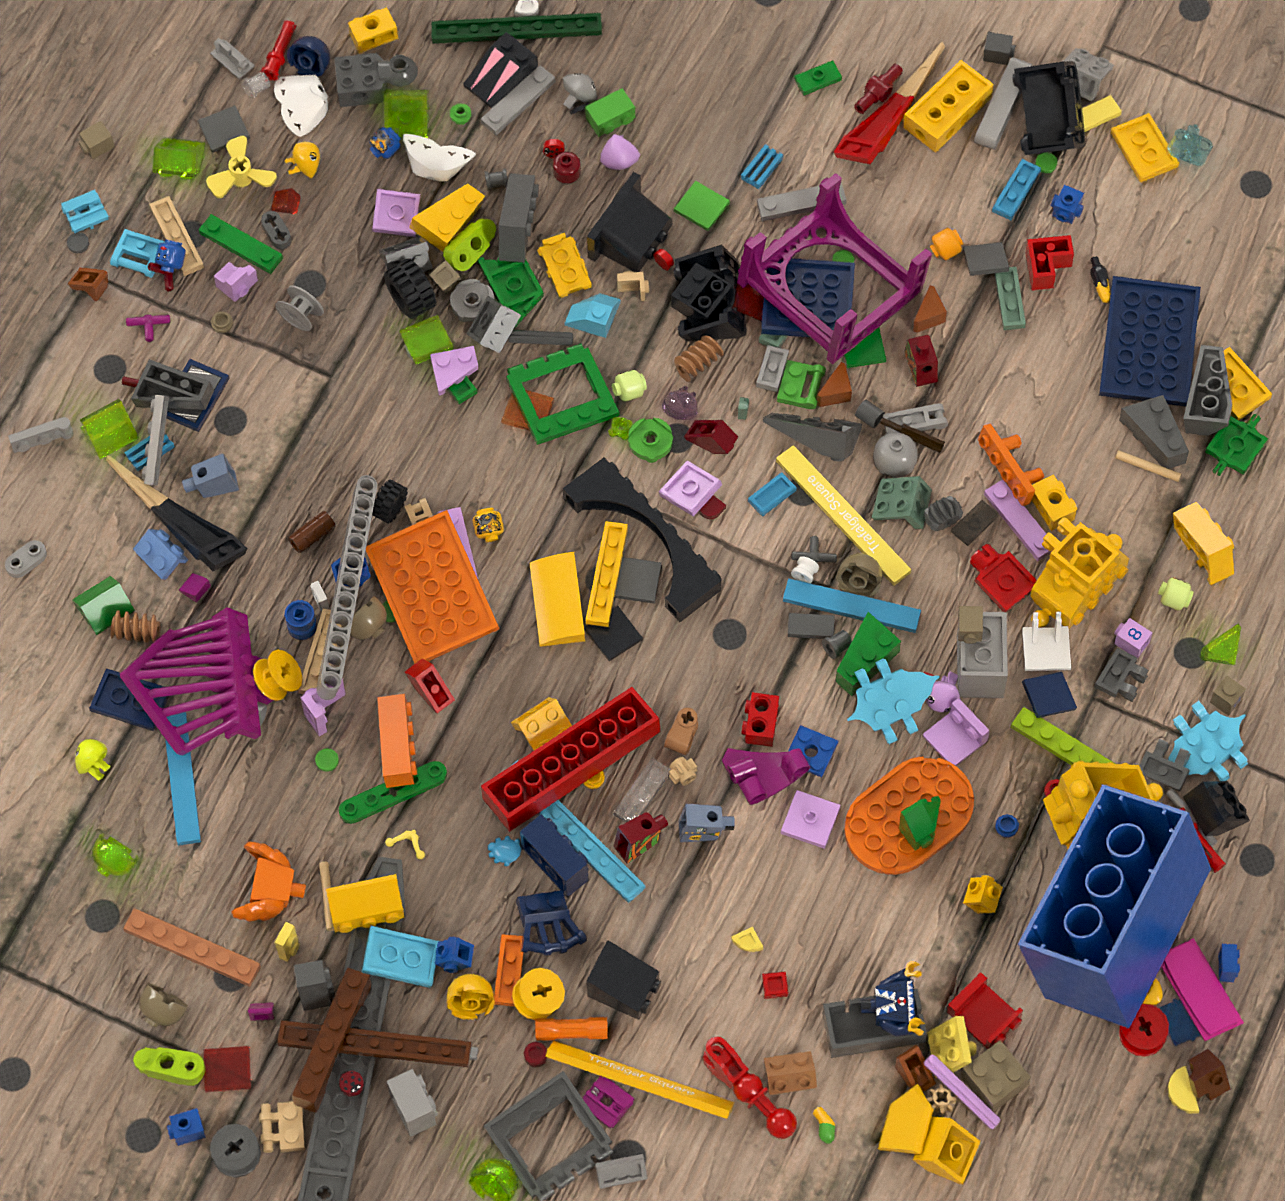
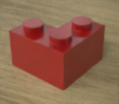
M1071 235L1027 239L1025 254L1032 290L1054 288L1055 269L1072 267L1074 250Z

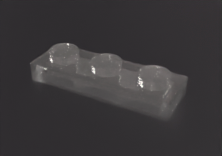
M651 758L615 809L614 816L626 823L643 814L669 777L671 769Z

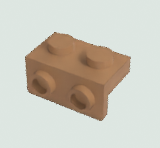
M811 1051L764 1058L770 1095L817 1087L816 1070Z

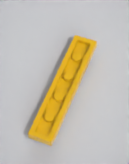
M605 521L586 615V624L609 627L628 524Z

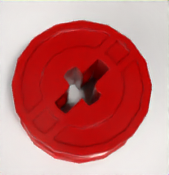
M1142 1004L1130 1028L1121 1025L1119 1027V1038L1125 1049L1136 1056L1143 1057L1154 1055L1160 1051L1169 1033V1023L1166 1015L1159 1008L1151 1004ZM1141 1026H1142L1143 1030H1145L1146 1028L1148 1029V1033H1147V1034L1145 1033V1031H1142V1032L1140 1031V1027H1141Z

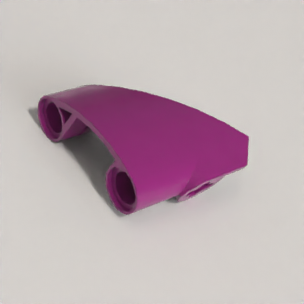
M728 748L722 759V763L734 784L739 785L749 805L757 804L794 783L810 769L809 763L799 748L787 752H751Z

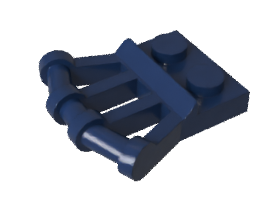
M563 890L517 898L516 903L523 925L521 952L527 953L531 951L541 953L544 956H549L553 952L562 954L567 953V950L573 946L581 945L587 941L585 933L578 929L570 918V910L567 908ZM560 923L564 924L572 937L567 940L564 939ZM551 924L555 943L548 941L544 925ZM531 927H536L540 943L530 942Z

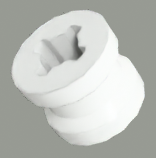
M799 557L797 561L798 566L792 570L791 575L798 581L811 584L813 574L818 572L819 565L808 557Z

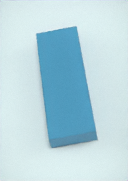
M1021 159L994 204L992 212L1011 221L1041 172V167Z

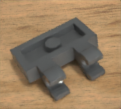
M1116 648L1095 683V688L1114 698L1120 693L1125 699L1133 702L1138 688L1125 681L1130 674L1136 681L1144 684L1149 670L1136 664L1137 657Z
M1159 739L1153 753L1146 751L1141 761L1140 769L1143 776L1181 792L1190 772L1184 766L1191 754L1189 751L1180 748L1175 762L1164 759L1163 757L1169 748V744Z

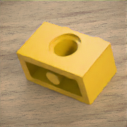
M387 7L375 10L371 14L357 17L348 22L349 34L359 54L398 39L397 26Z
M1054 474L1032 485L1036 491L1031 501L1051 531L1057 529L1059 526L1058 522L1063 517L1067 518L1070 522L1075 520L1076 503L1072 498H1068L1063 483L1060 480L1057 481ZM1050 500H1056V501H1058L1059 503H1058V504H1052V503L1050 502Z

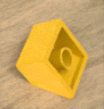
M932 1116L921 1154H914L912 1160L931 1173L958 1184H963L980 1140L953 1119Z

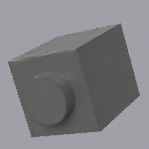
M988 32L983 61L1008 65L1009 58L1014 57L1016 45L1012 44L1013 36Z

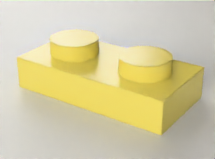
M285 922L275 945L279 958L288 962L291 956H295L300 944L298 943L294 925Z

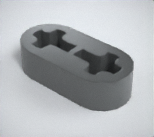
M275 211L264 213L261 217V223L272 245L280 250L288 248L291 244V235L280 215ZM268 220L275 221L276 227L273 228L271 223H268ZM278 233H280V235H281L282 238H285L284 241H281L280 239H278V237H277V234H278Z

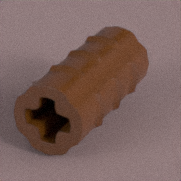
M322 511L291 534L288 540L292 547L298 553H301L335 528V522L326 511Z

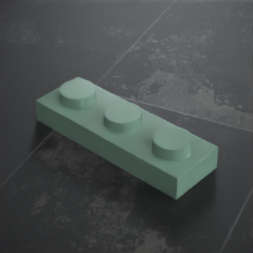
M1009 267V272L994 273L1003 330L1025 328L1026 322L1017 267Z

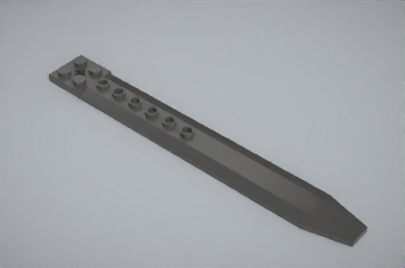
M378 857L368 880L396 874L404 912L405 895L402 860ZM403 918L395 923H378L374 927L401 932ZM359 927L352 930L343 976L347 967L362 972L369 928ZM370 975L372 986L350 1028L381 1031L391 979ZM338 1053L327 1083L326 1093L317 1113H315L298 1201H349L376 1057ZM356 1071L362 1076L364 1088L357 1096L350 1097L342 1093L339 1080L345 1072ZM324 1189H328V1193L331 1194L326 1200H322L318 1196V1193H322Z

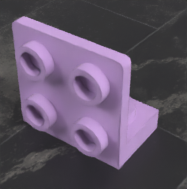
M343 679L336 696L331 700L320 698L316 688L308 689L301 697L304 716L319 737L327 732L325 723L328 721L324 715L326 713L324 708L345 696ZM325 684L327 687L333 688L330 684Z
M957 698L951 704L950 713L924 732L923 737L944 760L957 766L988 741L989 729Z

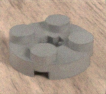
M464 280L456 286V289L450 295L451 309L460 321L473 322L487 296L494 299L493 291L490 286H486L480 280ZM470 297H473L474 300L478 299L475 304L466 302V300L469 301Z

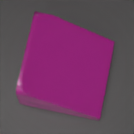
M192 573L180 587L179 592L197 603L210 588V581L205 577Z
M274 1003L250 1004L248 1008L250 1020H273Z

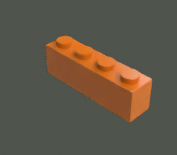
M405 694L377 697L382 770L386 788L413 785L414 775H417L416 761H412V755H416L415 743L411 741V736L414 735V726L412 721L409 722V716H413L412 704L407 702Z

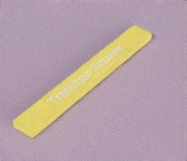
M794 445L776 458V462L863 554L877 560L882 569V574L893 586L911 573L910 567Z

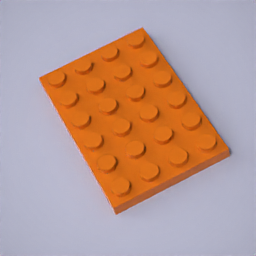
M447 510L366 546L367 555L414 664L422 658L426 661H431L500 629Z

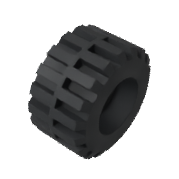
M407 258L384 272L385 283L393 300L407 317L414 319L436 306L435 293L422 269L411 259Z

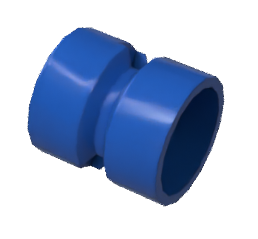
M304 600L291 602L286 607L284 615L288 632L297 640H306L313 636L317 629L313 607Z

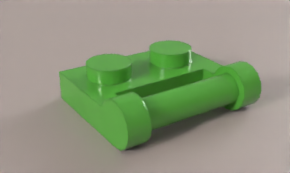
M787 360L777 402L806 409H816V397L826 368L822 365L813 366ZM807 374L812 375L813 378L808 397L803 398L801 396Z

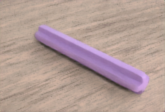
M932 1054L925 1060L924 1065L990 1129L998 1125L1000 1118L935 1055Z

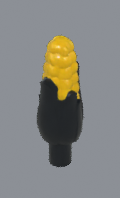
M1095 256L1090 259L1092 264L1090 275L1102 302L1109 303L1111 293L1108 271L1104 265H1101L1099 257Z

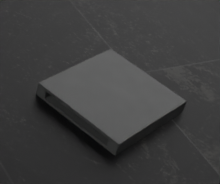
M236 106L198 120V124L212 153L226 148L228 141L239 136H245L247 139H250V135Z
M1002 242L963 246L970 276L1009 272V265Z
M622 557L614 598L655 603L661 562Z

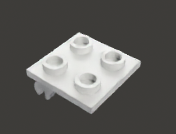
M1033 612L1032 627H1022L1025 671L1071 670L1068 626H1061V612H1056L1054 628H1038V612Z

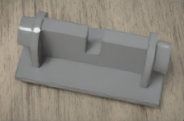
M218 38L214 42L215 49L210 54L238 79L255 67L252 62L226 40Z

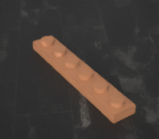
M135 908L123 927L124 932L251 987L261 968L260 963Z

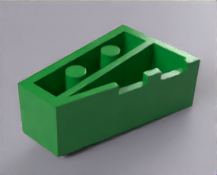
M867 612L836 671V683L851 696L861 687L854 672L863 668L869 680H871L879 672L875 662L884 658L889 663L900 653L901 640L869 612Z

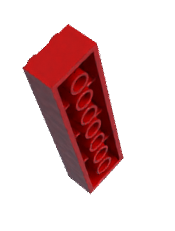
M630 687L481 785L482 798L510 832L660 733V719L636 690Z

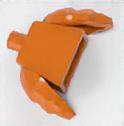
M247 842L244 845L247 852L257 860L250 902L232 910L231 913L234 918L249 922L257 920L267 921L279 915L287 907L290 896L304 898L306 884L292 882L294 870L291 869L288 858L280 850L273 849L265 843Z

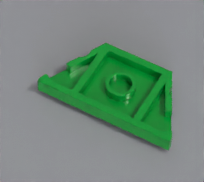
M480 257L477 263L497 301L521 314L514 327L516 328L544 297L540 284L526 259L524 263L499 261V257H497V260H484V257Z

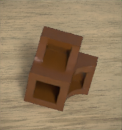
M1209 1049L1188 1060L1192 1073L1188 1078L1192 1092L1198 1099L1205 1095L1212 1101L1231 1089L1224 1064Z

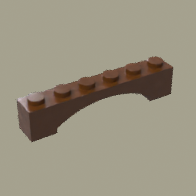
M347 967L293 1091L292 1098L295 1106L317 1113L326 1093L327 1083L344 1038L357 1012L363 1006L372 986L370 975Z

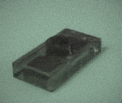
M981 500L951 529V533L969 546L998 518L999 513Z

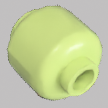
M630 370L616 375L612 389L615 396H619L621 400L626 402L642 397L644 390L647 389V384L642 373L639 374L636 370Z
M1174 577L1170 578L1167 583L1163 581L1158 591V594L1161 595V603L1175 610H1182L1183 607L1187 608L1194 593L1189 583Z

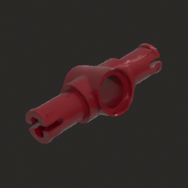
M894 63L885 74H881L879 77L873 75L868 80L864 88V95L854 106L859 114H864L873 103L876 104L878 101L883 103L888 99L893 90V83L902 75L903 69L901 66Z

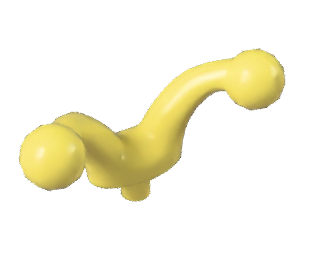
M415 830L405 831L393 839L387 838L385 841L386 846L392 847L394 843L408 839L412 841L416 857L418 859L425 857V853L419 848V836Z

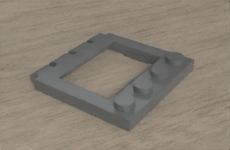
M564 1071L483 1125L532 1198L537 1196L540 1201H545L555 1194L551 1187L554 1183L561 1190L574 1181L575 1177L571 1173L573 1170L581 1176L595 1166L591 1159L593 1156L601 1162L614 1153L609 1146L612 1144L611 1139ZM568 1099L573 1106L572 1109L585 1128L589 1129L594 1139L534 1179L528 1171L529 1167L508 1140Z

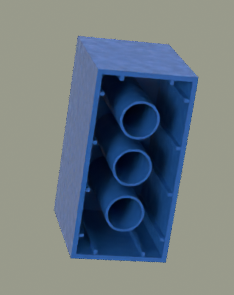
M1104 784L1101 786L1018 943L1044 998L1130 1028L1211 870L1189 812Z

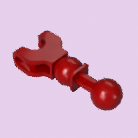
M719 1036L709 1039L703 1054L705 1066L730 1089L733 1088L737 1099L743 1103H748L747 1107L749 1109L755 1105L767 1118L766 1127L773 1137L777 1139L790 1137L797 1127V1120L793 1112L786 1108H776L765 1096L768 1088L763 1087V1083L758 1076L748 1073L749 1068L725 1039Z

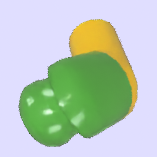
M818 1107L813 1111V1115L819 1122V1137L827 1144L832 1143L835 1139V1123L822 1107Z

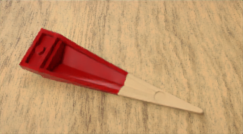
M943 42L938 45L918 70L883 105L842 138L833 151L836 158L871 165L878 153L884 151L904 114L909 109L945 48Z

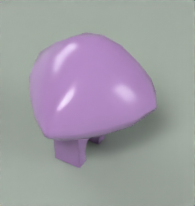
M614 134L604 146L600 162L606 168L623 170L636 163L640 153L634 145L624 139L623 135L618 136Z

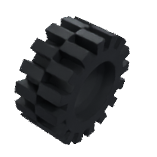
M393 480L386 481L384 486L380 488L381 491L377 493L372 512L374 517L388 524L397 518V514L401 512L400 509L401 507L403 508V503L408 495V488Z

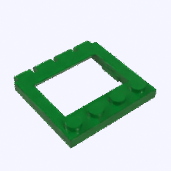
M581 343L566 348L567 355H565L563 350L546 355L547 362H545L543 357H539L526 362L527 369L524 368L523 364L507 369L506 381L537 445L619 417V410L589 348L584 349ZM582 363L587 380L598 399L539 419L522 383Z

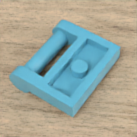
M124 229L111 257L110 265L132 269L152 278L155 272L148 270V264L150 262L156 263L155 257L158 245L165 241ZM125 253L149 262L145 265L123 258L122 255Z

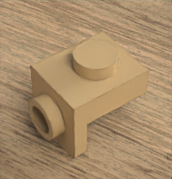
M626 271L617 274L618 292L640 290L641 301H645V293H649L648 280H644L643 272Z

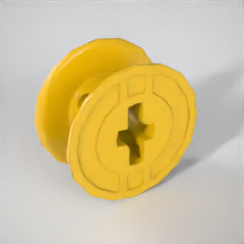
M279 649L272 651L268 659L258 660L253 667L254 681L258 689L271 700H282L286 696L287 691H296L302 685L301 669L297 661L286 651Z
M536 968L527 972L517 981L513 987L512 998L514 1006L520 1014L528 1019L535 1020L537 1018H547L557 1010L564 1001L565 990L558 975L548 969ZM541 992L544 993L543 996H542V995L533 996V993H536V994L541 993Z

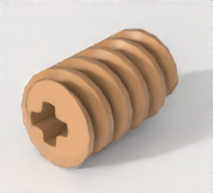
M704 335L701 341L698 340L694 343V346H689L688 351H683L681 356H676L674 364L680 376L685 381L690 382L689 374L697 377L696 369L703 372L704 367L702 364L710 367L709 359L716 362L718 360L716 353L723 357L724 352L713 338Z
M117 610L112 619L111 639L116 634V638L119 640L125 635L127 641H130L134 636L136 642H139L142 637L145 643H148L151 638L152 642L160 637L161 623L156 620V615L154 614L151 620H148L146 613L143 614L142 619H139L137 612L134 613L133 618H130L128 611L125 612L124 617H121L120 611Z

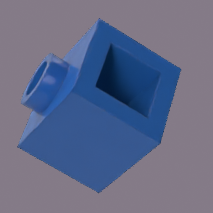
M197 1108L169 1116L171 1124L167 1125L170 1139L175 1138L178 1146L206 1138Z

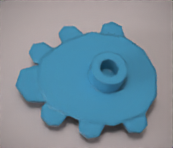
M506 836L504 840H501V838L497 837L495 839L496 843L491 842L488 844V850L491 851L488 856L490 858L495 857V863L501 862L505 866H509L521 854L520 839H515L514 841L509 836Z

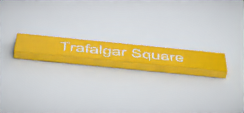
M557 1041L552 1042L546 1053L547 1058L728 1119L735 1103Z

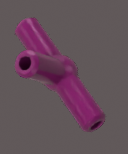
M147 314L143 317L126 318L127 327L144 325L145 340L147 342L154 340L153 325L170 323V315L152 316Z

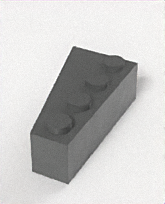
M509 173L499 222V261L525 263L528 238L531 236V223L534 221V210H536V197L539 194V184H535V175Z

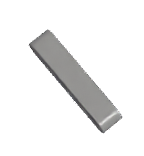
M1014 57L1010 59L977 130L974 143L996 149L1022 93V90H1019L1013 84L1012 76L1015 74L1014 69L1033 66V64Z

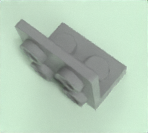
M1075 48L1064 60L1075 62L1078 71L1080 96L1093 102L1096 99L1102 80L1109 74L1114 65L1105 58L1096 57L1087 50Z

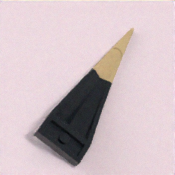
M107 455L106 461L196 560H201L212 571H215L246 554L247 547L233 534L190 512L150 485L144 484L143 480Z

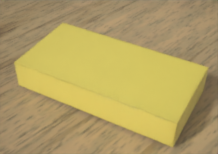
M1111 95L1082 108L1085 132L1121 115L1122 111Z

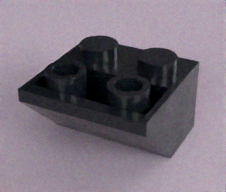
M696 263L671 294V307L688 318L707 320L733 285Z
M1228 781L1201 782L1183 796L1204 836H1219L1250 821L1246 814V808L1239 802L1235 795L1234 787Z

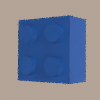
M1237 944L1221 945L1218 953L1220 982H1234L1235 978L1238 977L1240 964L1237 962L1240 957V950L1237 949Z

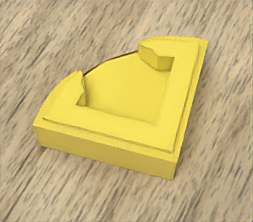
M753 927L731 937L733 943L742 950L749 952L763 950V945Z

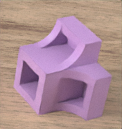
M230 262L214 275L216 287L234 302L240 297H244L248 293L249 288L258 281L256 270L252 266L248 265L244 268L240 266L238 268Z

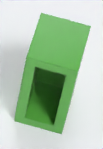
M623 88L585 106L586 119L598 137L609 134L615 128L627 125L636 118L635 106Z

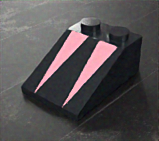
M506 32L489 48L465 80L463 86L492 109L538 67V58Z

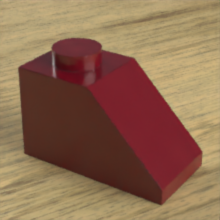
M695 420L684 438L712 454H728L734 448L738 435L723 420Z

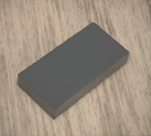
M789 613L788 637L815 639L832 637L834 635L835 615Z

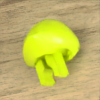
M86 739L80 742L75 752V765L79 774L89 772L98 781L104 777L99 768L106 772L111 767L103 760L108 752L104 743L94 739Z

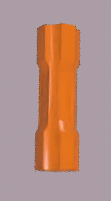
M607 1017L558 1020L554 1018L535 1019L536 1041L561 1038L608 1039Z

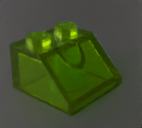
M386 89L384 93V127L387 129L391 127L399 137H404V134H412L427 138L429 90Z
M163 137L154 146L153 172L159 173V176L162 177L178 175L181 179L186 180L195 178L200 173L206 142Z

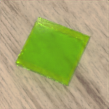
M438 315L399 330L415 365L431 359L430 354L454 349Z

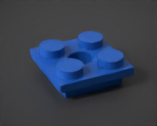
M800 725L788 751L797 748L801 749L810 765V769L807 772L822 778L839 741ZM807 749H814L817 751V755L809 757L805 754V751Z

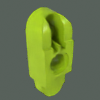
M478 219L475 223H470L450 241L443 251V256L455 271H466L471 268L490 247L489 242L495 237L496 233L495 223L490 219Z
M145 1047L138 1050L133 1058L135 1067L140 1073L147 1074V1077L180 1085L195 1086L205 1074L203 1059L194 1052L158 1047V1049ZM167 1061H172V1062H174V1064H173V1066H172L171 1068H169V1069H164V1068H162V1066H163V1064H164L165 1062H167ZM187 1066H192V1067H194V1068H193L192 1070H190V1071H188V1070L186 1069Z

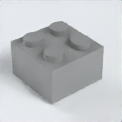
M411 1069L386 1081L390 1097L410 1137L436 1125L435 1116H438L436 1105L431 1095L426 1096L428 1093L421 1074L416 1076L414 1070Z

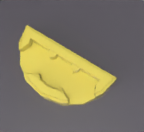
M1186 1066L1181 1067L1170 1078L1167 1087L1168 1096L1174 1106L1186 1111V1113H1199V1107L1192 1092Z

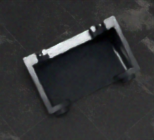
M1062 61L1014 69L1015 74L1012 76L1013 84L1019 90H1022L1027 133L1024 134L1020 144L1025 155L1084 148L1086 136L1078 71L1075 62Z
M722 244L676 258L673 273L677 281L682 282L692 267L698 263L733 285L707 320L688 317L681 320L678 326L679 336L685 341H701L704 335L710 336L714 340L736 339L746 336L743 287L737 283L738 270L740 268L738 260Z

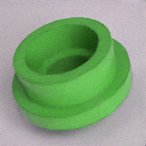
M456 104L450 110V117L456 124H465L471 118V109L465 104Z

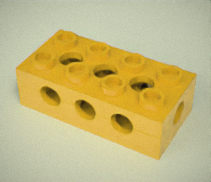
M960 60L904 114L903 128L936 153L992 99L994 84Z

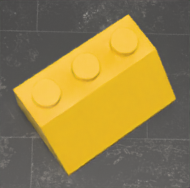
M396 874L326 889L335 932L348 933L354 928H370L378 923H395L404 918Z

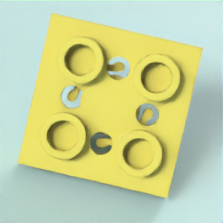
M955 1016L927 1032L931 1055H935L952 1073L972 1063L971 1057L976 1054L977 1046L975 1042L968 1041L963 1016Z

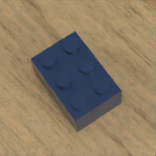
M541 814L520 831L521 847L559 890H563V894L568 898L589 881L588 860L582 852L579 851L577 853L572 848L573 844L566 835L561 836L559 834L556 824L550 818L546 819Z

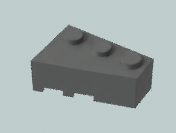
M1164 395L1121 409L1119 421L1133 432V436L1146 446L1147 451L1162 467L1170 469L1186 464L1189 450Z
M319 960L294 965L296 984L303 1010L331 1006V998L335 997L329 967L326 968L325 961Z

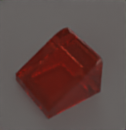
M293 188L275 191L271 211L297 214L301 199L300 194Z

